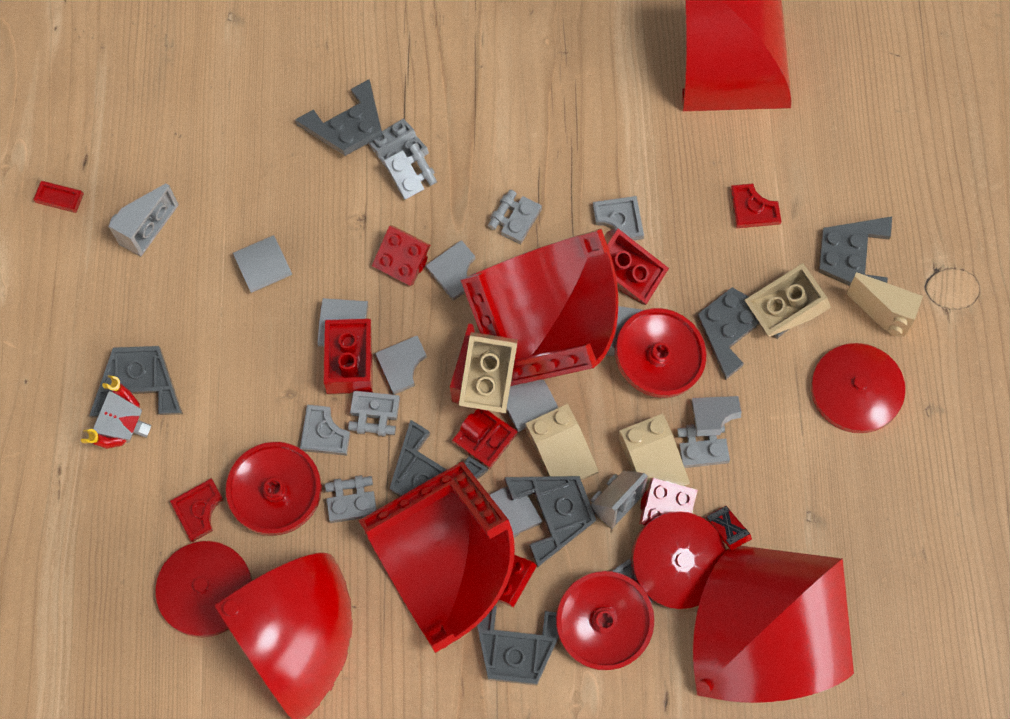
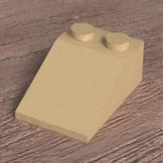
M803 263L745 299V302L769 337L808 322L831 308L827 296Z
M857 272L847 291V295L882 329L887 330L894 336L904 337L915 321L923 298L922 295Z
M471 332L459 406L506 413L517 339Z
M568 404L525 423L526 433L548 477L580 476L582 481L599 473L579 424Z
M663 414L619 431L618 439L632 471L645 473L648 476L645 491L648 490L650 478L682 486L690 484L673 434Z

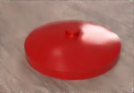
M651 308L640 311L629 318L618 333L615 343L617 366L625 380L643 394L656 398L679 396L695 385L705 369L707 353L699 330L689 319L675 311L664 308Z
M850 343L832 349L821 358L811 380L812 399L819 413L830 424L846 432L870 433L885 427L896 417L905 399V381L897 363L884 351L867 344Z
M267 442L246 451L232 466L226 483L227 502L236 519L250 531L267 536L287 534L304 525L316 511L322 493L321 477L314 461L302 449L285 442Z
M689 512L662 514L649 521L638 533L631 553L632 572L636 582L644 589L649 599L653 602L672 609L693 608L699 606L709 575L720 557L725 553L726 548L718 531L704 518Z
M214 541L191 543L174 552L162 566L156 582V602L164 619L177 631L198 638L216 636L226 632L229 628L215 608V605L250 583L252 576L243 558L229 546Z
M596 571L578 578L566 589L557 607L556 627L562 645L576 661L597 670H614L631 664L645 651L654 631V611L648 595L637 582L618 572Z

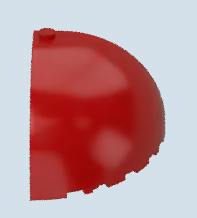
M329 553L310 554L285 563L256 578L215 605V608L242 650L291 719H306L320 705V702L334 687V683L340 671H342L348 655L347 651L353 627L351 598L343 573L335 558Z

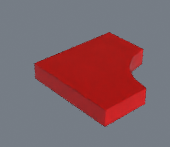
M753 183L731 185L730 190L736 229L781 225L782 220L778 201H770L763 198L756 191Z
M211 478L170 500L191 542L213 531L211 525L212 513L215 507L224 499Z

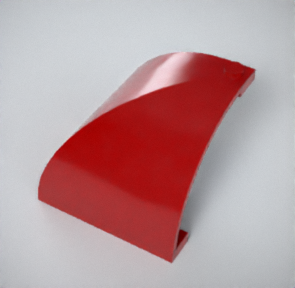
M685 0L686 74L685 88H682L683 112L791 108L792 101L782 1Z
M602 229L531 250L461 280L480 334L518 340L510 386L593 369L603 360L610 349L618 321V286L613 261Z
M463 461L359 520L382 565L435 653L446 648L476 627L493 609L507 586L515 554L512 527L509 519ZM443 539L439 546H436L434 544L437 541Z
M739 546L732 551L727 549L709 575L697 611L693 638V665L697 695L731 702H777L820 693L851 677L854 674L843 558L749 546Z

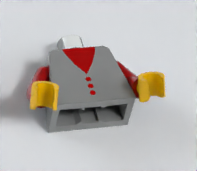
M108 375L112 380L111 385L103 383L102 386L112 390V392H108L94 428L83 430V432L89 434V438L81 439V442L92 443L109 449L130 443L133 433L147 438L152 425L139 420L142 413L140 403L131 391L120 383L118 377Z

